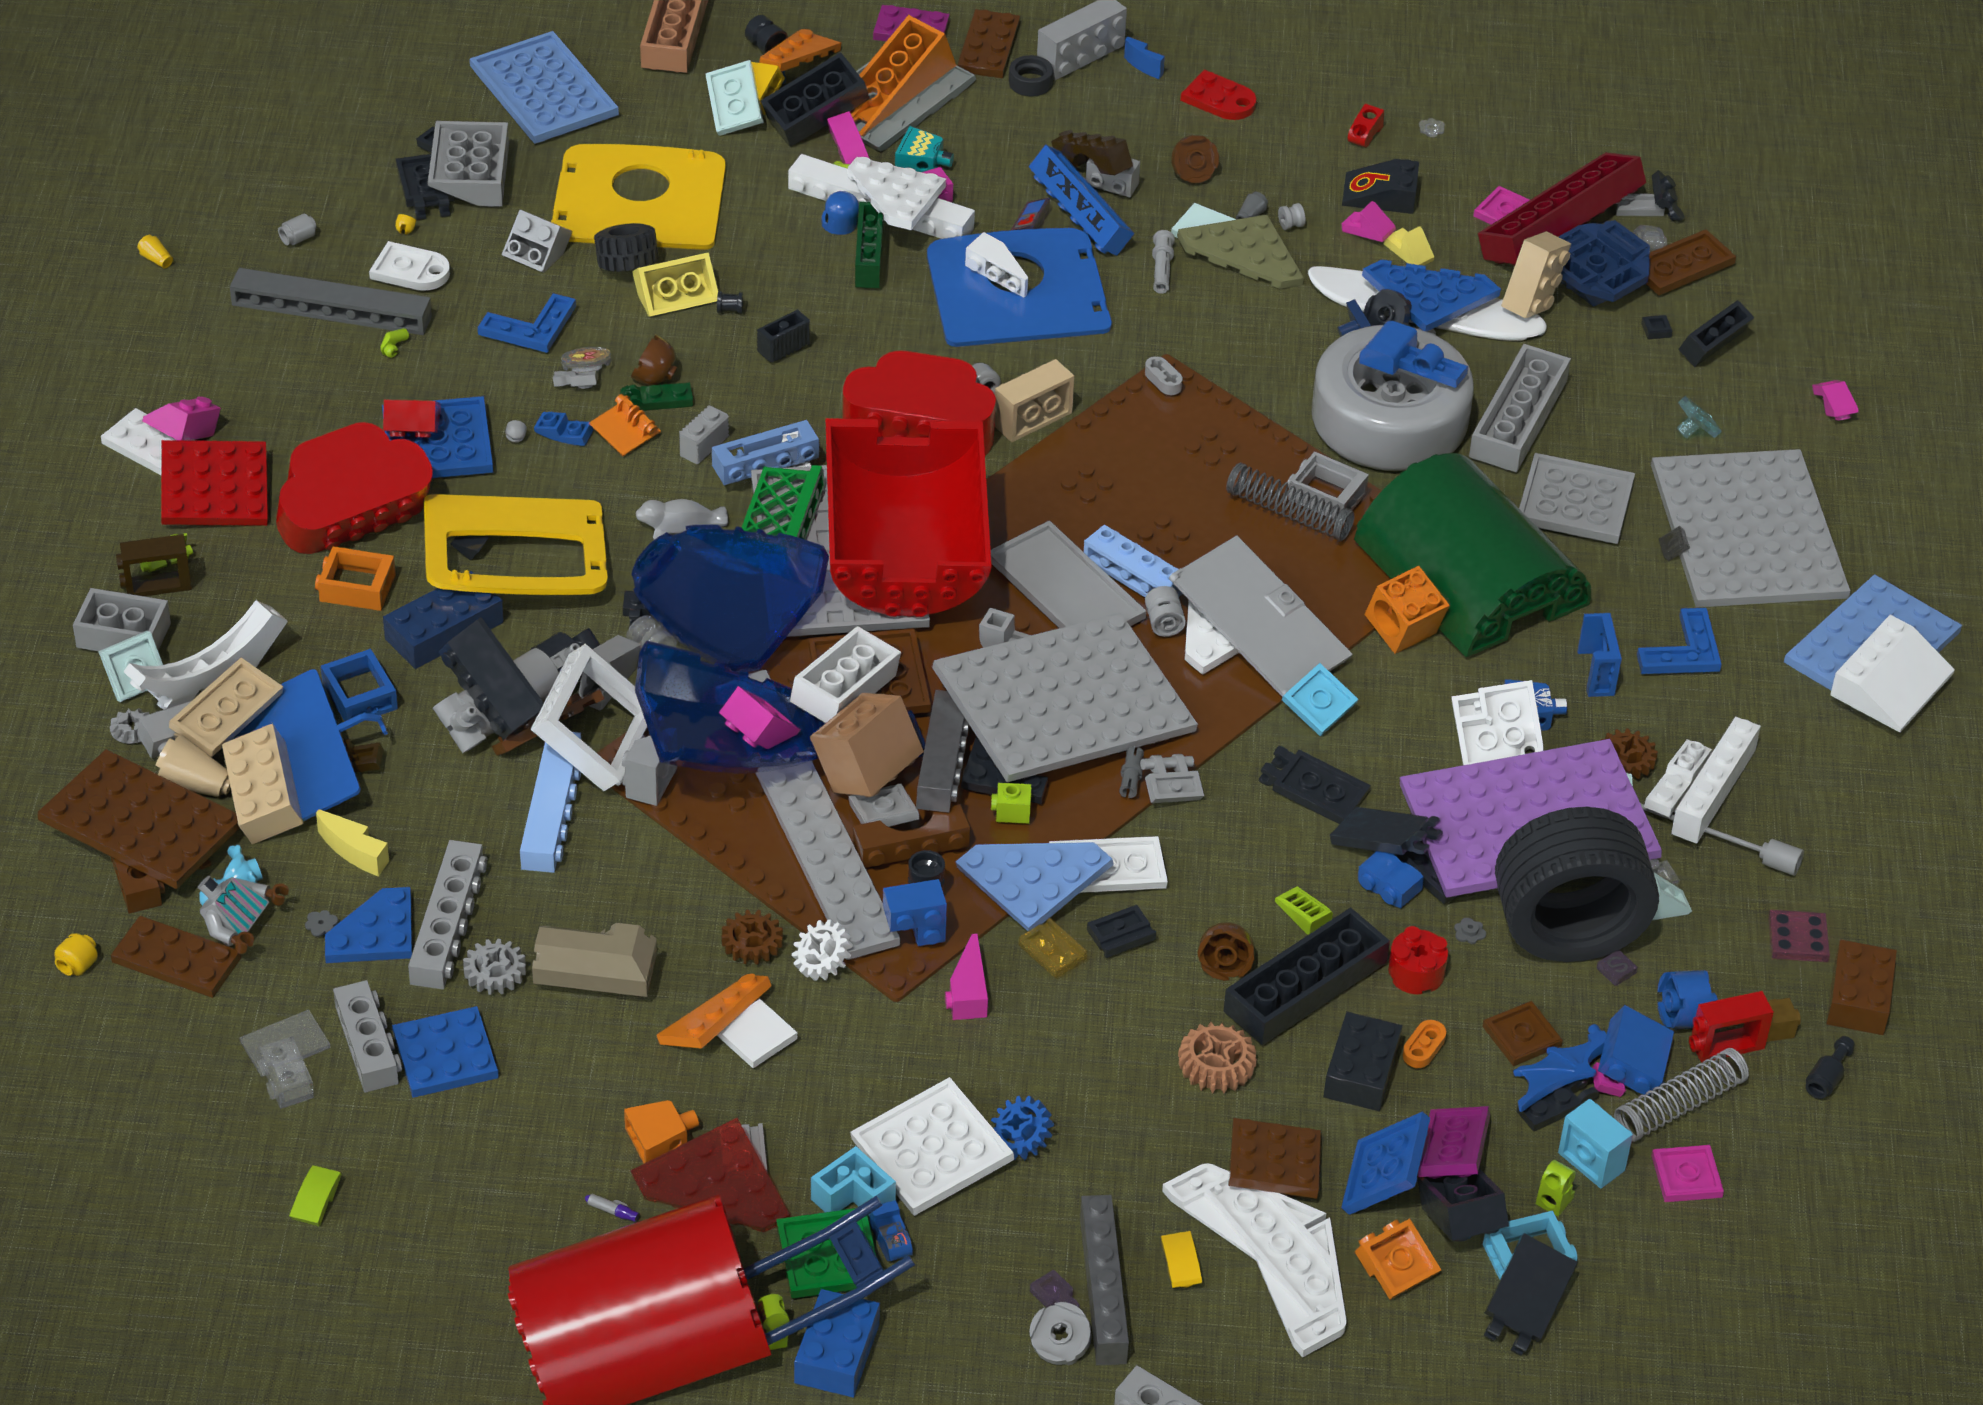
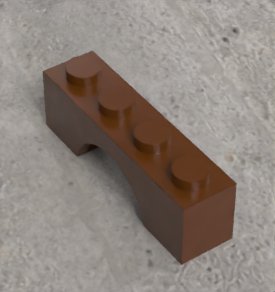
M960 804L951 805L949 812L933 811L931 820L917 830H895L886 826L880 820L853 826V845L865 868L907 860L916 852L922 850L939 853L969 846L970 826Z

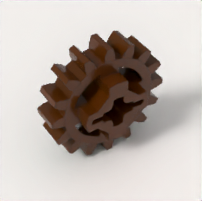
M1626 728L1625 733L1615 729L1614 735L1606 733L1605 739H1601L1611 740L1625 772L1634 775L1635 778L1640 779L1641 773L1649 775L1650 769L1655 768L1658 751L1655 750L1656 744L1654 742L1648 743V735L1640 737V731L1637 730L1632 734L1629 728Z
M748 909L744 916L738 912L735 913V920L728 918L726 926H722L721 944L725 947L726 955L733 953L734 961L743 958V964L753 960L755 965L759 964V959L763 958L768 962L769 954L777 956L778 948H782L783 929L779 927L778 919L771 921L770 913L761 916V910L751 914Z

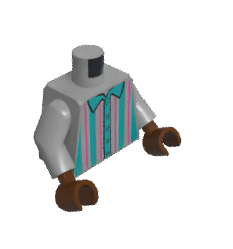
M208 876L198 886V889L208 897L200 908V914L205 920L211 937L222 941L226 946L235 944V950L243 954L247 951L248 946H253L254 936L248 931L268 905V897L271 898L273 904L280 906L284 904V896L288 895L289 888L285 884L280 883L270 889L268 885L231 877L218 884L213 878Z

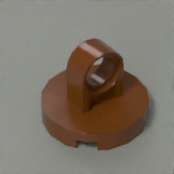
M1189 135L1182 138L1175 145L1171 164L1174 172L1181 179L1190 183H1201L1208 180L1215 168L1218 167L1219 153L1215 144L1211 143L1206 137Z

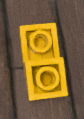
M1191 1231L1162 1235V1247L1167 1261L1172 1288L1190 1287L1193 1284L1202 1283Z

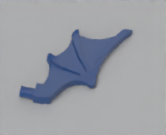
M1593 1024L1588 1028V1042L1569 1048L1548 1047V1056L1532 1065L1520 1066L1513 1070L1514 1076H1524L1529 1086L1526 1095L1518 1100L1519 1111H1524L1544 1096L1564 1085L1594 1077L1596 1070L1590 1067L1589 1064L1594 1058L1602 1054L1607 1035L1606 1032L1601 1031L1598 1025Z

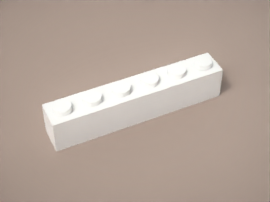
M1738 717L1733 719L1678 805L1671 834L1698 843L1754 754L1760 725Z

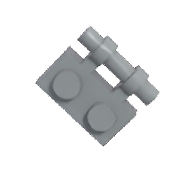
M1173 754L1172 757L1162 758L1161 755H1152L1148 759H1141V769H1150L1153 772L1145 777L1151 803L1194 801L1204 797L1198 771H1188L1187 768L1194 765L1192 756ZM1165 768H1172L1175 772L1166 773Z

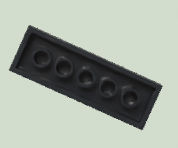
M1350 907L1226 988L1223 1011L1263 1046L1386 964L1390 940Z

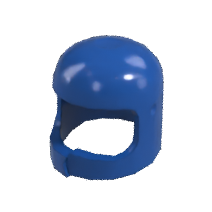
M837 191L829 195L821 218L822 227L831 234L845 235L853 232L858 225L859 202L857 198L846 191Z

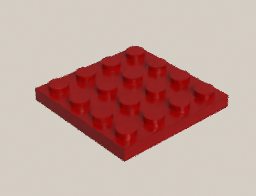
M161 440V525L267 526L266 442Z

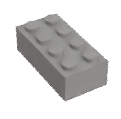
M1097 0L1039 29L1037 56L1048 60L1052 64L1053 80L1055 81L1125 45L1127 8L1116 0Z

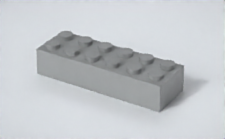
M1523 344L1472 434L1469 457L1517 472L1567 382L1571 358Z

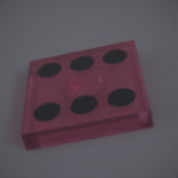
M1785 910L1769 911L1772 958L1819 962L1829 961L1826 913Z

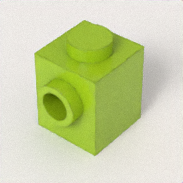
M998 783V794H992L991 810L997 811L996 822L1029 823L1031 784Z

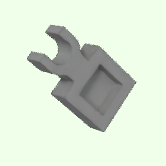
M597 367L574 368L568 372L555 371L553 376L554 387L571 384V387L590 388L597 384L598 369Z

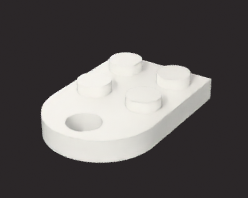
M388 241L370 269L369 275L372 280L416 290H432L447 282L450 276L448 260L437 252Z

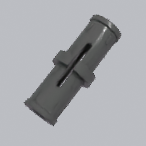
M1135 746L1127 749L1125 764L1121 768L1122 782L1119 793L1126 797L1127 789H1130L1128 798L1136 796L1138 780L1141 779L1143 772L1140 762L1144 756V751L1138 747L1137 753L1134 755Z

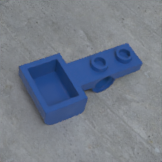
M1387 321L1359 355L1360 364L1394 375L1400 368L1454 388L1468 374L1467 365L1444 358V353L1439 346L1430 343L1425 345L1422 350L1418 349L1417 330L1395 321Z

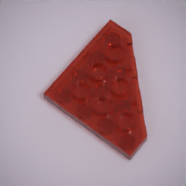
M738 1118L630 1170L644 1200L655 1203L659 1201L670 1204L673 1208H680L720 1195L731 1224L739 1223L760 1232H766L776 1227V1219L790 1217Z

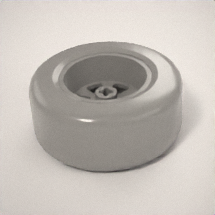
M1383 325L1354 330L1334 341L1323 352L1317 364L1312 399V418L1315 428L1323 441L1343 458L1358 465L1382 471H1405L1412 463H1418L1435 454L1453 453L1466 435L1474 392L1473 376L1470 367L1462 355L1440 337L1416 329L1418 349L1422 350L1425 345L1430 343L1435 344L1442 349L1444 358L1467 365L1468 374L1456 388L1400 368L1394 375L1359 363L1360 352Z

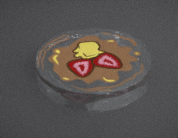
M602 347L574 349L566 352L561 357L562 368L565 371L572 368V372L575 373L597 371L602 368V364L608 366L612 361L611 352Z

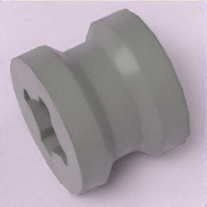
M1300 203L1293 204L1289 208L1287 206L1279 207V222L1284 230H1289L1292 226L1302 227L1305 225V213Z

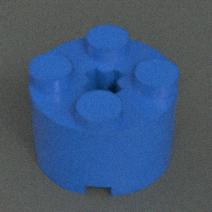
M1706 970L1666 972L1662 974L1658 983L1657 992H1662V1002H1658L1659 1015L1664 1026L1671 1027V1029L1693 1028V1018L1696 1017L1698 1004L1717 1000L1716 994L1714 992L1711 993L1709 974Z

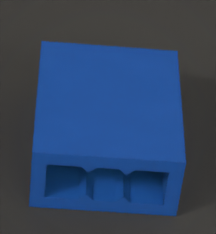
M1624 1005L1610 1019L1598 1071L1645 1095L1646 1092L1659 1087L1663 1082L1674 1031Z

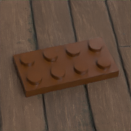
M975 9L957 66L975 75L1003 79L1020 25V15Z
M1705 229L1650 252L1649 277L1646 284L1656 294L1661 295L1735 264L1736 256Z
M143 916L137 918L111 954L112 963L211 998L215 996L241 959V954L234 948Z

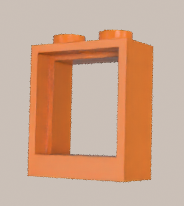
M333 546L329 556L324 558L321 575L318 574L315 581V589L319 591L320 602L381 611L396 575L394 556ZM337 569L376 574L371 586L333 580Z

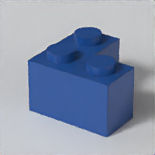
M939 879L883 888V909L890 932L913 929L917 946L945 942L947 903Z

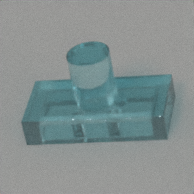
M1685 396L1678 402L1688 416L1677 427L1685 438L1690 437L1700 427L1714 438L1722 432L1711 415Z

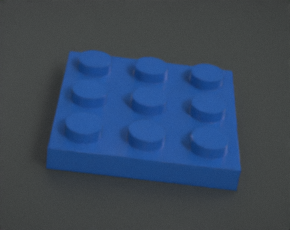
M477 1006L392 1025L393 1035L412 1098L498 1078V1069Z
M1423 1111L1358 1140L1341 1207L1346 1213L1350 1215L1359 1210L1366 1209L1373 1204L1387 1200L1394 1195L1415 1187L1430 1123V1117Z

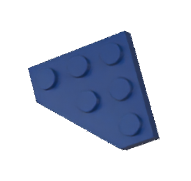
M382 888L325 934L326 963L410 959L412 956L411 888Z

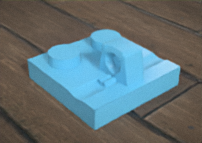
M1319 663L1283 696L1282 701L1321 736L1357 703L1358 698Z

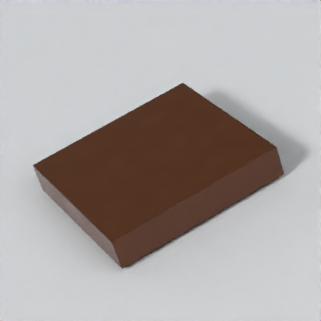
M1532 1001L1483 1020L1482 1027L1512 1066L1547 1053L1548 1047H1562V1038Z

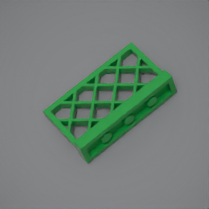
M812 465L810 471L763 467L736 541L737 549L786 553L789 560L799 561L826 485L822 466ZM768 476L781 479L771 485L767 483ZM797 479L805 480L803 484L795 488L791 484V482ZM786 485L789 491L778 496L775 491ZM771 494L774 499L765 504L760 502L762 497ZM795 496L798 501L787 507L784 501ZM777 505L782 507L783 510L773 515L768 511ZM764 513L767 517L766 519L758 523L753 521L754 517ZM788 515L791 521L780 526L777 521ZM773 524L776 528L767 534L761 531L764 527ZM755 532L760 536L754 541L745 540L747 536ZM779 535L784 537L782 544L770 542L771 539Z

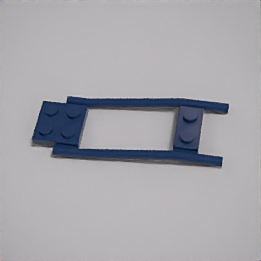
M874 1196L826 1228L744 1268L748 1280L830 1239L857 1287L765 1333L768 1345L863 1299L915 1266L913 1259L908 1255L886 1270H883L864 1233L857 1224L859 1220L883 1206L877 1196Z

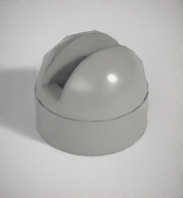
M517 420L508 422L505 430L506 438L513 443L522 441L526 435V425Z

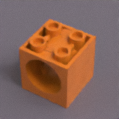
M1417 566L1378 585L1364 615L1394 654L1436 634L1450 605L1420 566Z

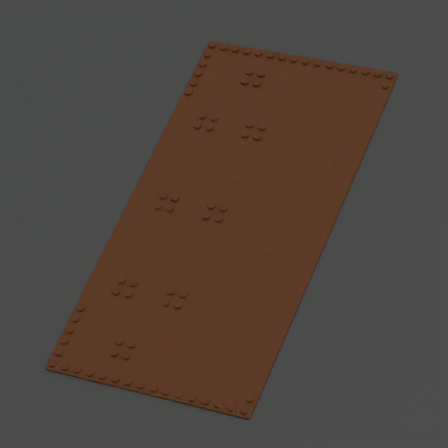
M1168 354L1161 357L1170 363L1182 376V389L1178 394L1167 395L1161 392L1146 377L1144 368L986 479L990 550L1047 521H1051L1084 552V540L1103 525H1106L1150 553L1160 557L1173 567L1182 569L1233 537L1238 536L1284 584H1287L1304 602V605L1349 651L1376 631L1364 614L1377 586L1391 578L1356 543L1354 537L1357 523L1362 519L1368 507L1382 490L1368 482L1365 496L1352 510L1355 516L1351 530L1342 541L1334 539L1333 536H1327L1326 532L1320 533L1319 529L1313 530L1312 526L1306 527L1304 523L1299 524L1297 519L1292 521L1290 516L1285 518L1282 513L1278 515L1275 510L1269 511L1268 507L1262 508L1261 504L1255 505L1253 501L1248 502L1246 498L1241 499L1239 494L1234 496L1227 493L1226 485L1229 475L1236 464L1240 462L1247 465V467H1252V473L1255 470H1259V477L1261 474L1266 473V481L1270 476H1273V484L1276 480L1280 479L1282 486L1285 482H1288L1292 474L1298 472L1303 460H1308L1314 451L1326 457L1329 456ZM1239 472V474L1237 475V478H1236V480H1235L1234 486H1235V484H1236L1237 481H1238V478H1239V476H1240V472ZM1257 472L1251 480L1248 492L1250 491L1255 482ZM1264 476L1261 478L1258 484L1256 494L1262 486ZM1316 476L1308 484V486L1336 498L1344 490V488ZM1272 478L1269 480L1265 488L1263 498L1270 487ZM1277 482L1273 489L1270 501L1277 491L1279 482ZM1286 485L1284 486V488L1282 489V491H1281V493H1280V496H1279V499H1278V503L1280 502V500H1281V498H1282V496H1283V494H1284V492H1285ZM1246 487L1241 492V496L1246 495ZM1254 489L1248 495V499L1250 500L1253 499ZM1261 493L1255 499V502H1260ZM1268 496L1262 502L1264 506L1267 505ZM1288 497L1285 503V507L1289 502ZM1275 500L1270 505L1271 509L1275 508ZM1283 502L1277 508V512L1282 511ZM1294 502L1292 510L1294 509L1297 503ZM1289 505V507L1284 511V514H1285V515H1288V514H1289L1290 505ZM1298 507L1292 514V518L1297 517ZM1305 511L1299 517V521L1301 522L1304 520ZM1312 514L1306 521L1308 525L1311 524ZM1320 516L1313 524L1314 528L1319 526ZM1327 520L1321 527V531L1326 530ZM1334 524L1328 530L1329 534L1333 533ZM992 564L988 579L976 594L953 608L929 614V627L914 628L930 698L931 712L935 690L947 691L932 668L934 660L983 648L979 638V624L989 608L1015 615V631L1035 635L1059 629ZM1111 577L1146 610V618L1130 627L1198 723L1195 732L1140 746L1144 751L1142 759H1148L1152 755H1161L1162 758L1172 757L1173 754H1183L1184 756H1192L1194 759V765L1187 767L1188 771H1196L1283 703V697L1240 652L1203 675L1185 660L1189 599L1184 594L1179 596L1186 620L1184 628L1172 636H1159L1154 633L1145 605V597ZM902 629L876 630V631H867V632L870 633V632H881V631L902 630ZM770 632L766 633L653 713L654 719L645 729L643 735L648 737L669 729L676 730L677 769L657 806L626 798V788L622 783L619 786L615 784L610 787L805 934L809 932L808 925L815 928L817 927L818 920L826 924L827 919L736 732L725 724L727 719L719 713L723 705L715 691V682L762 670L767 671L792 723L800 729L798 735L853 843V826L859 825L861 822L849 804L850 795L833 792L810 739V736L826 723H823L822 720L790 702L794 678L812 663L808 638L847 635L849 632L770 638ZM931 712L908 714L924 751ZM969 725L960 783L958 785L957 801L951 802V805H961L970 826L969 846L938 853L945 861L943 893L947 903L945 942L917 946L913 929L897 931L900 937L899 946L849 960L844 958L843 962L849 969L893 1002L901 1001L964 952L972 934H978L979 940L1010 916L957 868L956 861L975 845L1049 843V841L1109 839L1154 804L1150 801L1145 777L1153 772L1150 769L1143 770L1142 777L1138 780L1137 794L1133 798H1128L1130 789H1127L1126 797L1119 793L1122 782L1121 768L1125 764L1127 750L1036 774L1048 777V784L1042 804L1030 802L1029 823L996 822L997 811L991 810V794L961 789V780L976 738V734ZM627 732L598 751L597 754L611 765ZM1138 747L1134 749V755H1136ZM924 752L915 759L912 765L905 767L899 772L897 778L883 786L888 787L902 784L915 806ZM1165 768L1166 773L1175 772L1172 768ZM917 809L919 812L918 820L888 827L899 831L917 830L931 820L933 811ZM910 859L865 868L882 903L883 888L908 884Z

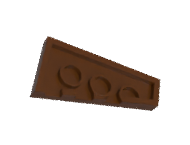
M596 690L581 697L579 693L570 696L558 721L582 712L584 707L604 700L605 698L601 690ZM532 719L520 731L512 734L505 740H502L499 736L500 742L492 746L496 756L506 753L537 736L531 730L536 719Z

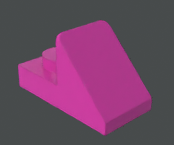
M1373 201L1361 212L1354 211L1341 223L1342 232L1384 242L1396 230L1392 221Z

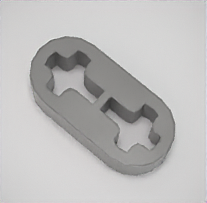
M1150 357L1145 363L1146 377L1164 394H1178L1182 389L1181 374L1162 357Z

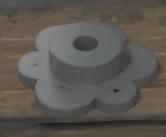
M323 910L320 913L314 911L308 914L305 928L311 930L313 936H322L338 924V918L335 915H330L327 910Z
M1463 918L1461 923H1457L1454 926L1456 939L1460 942L1467 941L1469 944H1475L1477 940L1485 939L1486 931L1482 929L1483 924L1481 922H1475L1471 918Z

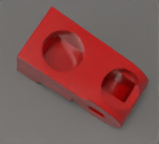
M1365 103L1349 130L1348 142L1367 148L1376 132H1380L1383 128L1384 110ZM1368 112L1374 113L1376 117L1370 119L1367 118Z

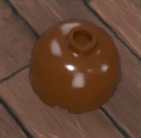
M655 334L641 355L639 367L634 368L631 378L646 386L659 385L666 378L671 380L678 368L674 365L676 354L671 344Z
M1231 922L1218 923L1209 927L1201 937L1197 952L1203 971L1212 978L1223 981L1229 980V977L1238 976L1240 978L1251 969L1255 956L1253 939L1248 931L1240 925Z

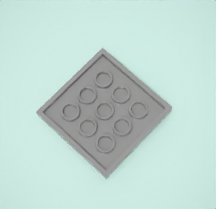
M1535 453L1519 509L1538 528L1618 544L1635 473Z

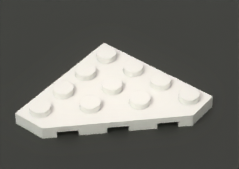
M856 157L848 166L847 176L857 182V188L864 196H869L871 204L877 212H882L885 215L884 220L887 224L908 230L913 229L946 187V178L938 177L936 174H926L915 171L912 168H901L893 166L888 162L872 161L867 157Z
M1189 600L1185 660L1203 675L1233 657L1239 651Z

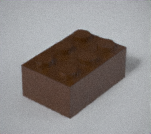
M1840 939L1834 961L1827 1025L1884 1035L1890 1012L1897 950Z

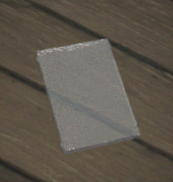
M309 1010L239 1037L242 1046L260 1076L331 1048L329 1041Z

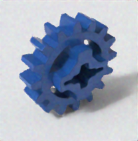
M1017 1096L1016 1103L1014 1104L1007 1100V1108L1005 1110L1002 1108L997 1109V1112L1000 1114L999 1118L991 1119L996 1125L993 1129L1013 1151L1014 1160L1018 1154L1024 1160L1027 1159L1028 1152H1032L1036 1156L1038 1154L1036 1149L1038 1146L1043 1148L1047 1146L1043 1141L1044 1138L1052 1137V1134L1047 1129L1054 1126V1123L1049 1119L1052 1114L1040 1100L1035 1101L1031 1096H1028L1025 1101L1020 1096ZM1029 1112L1035 1113L1037 1117L1029 1114ZM1009 1138L1011 1141H1015V1144L1008 1142L1007 1139Z

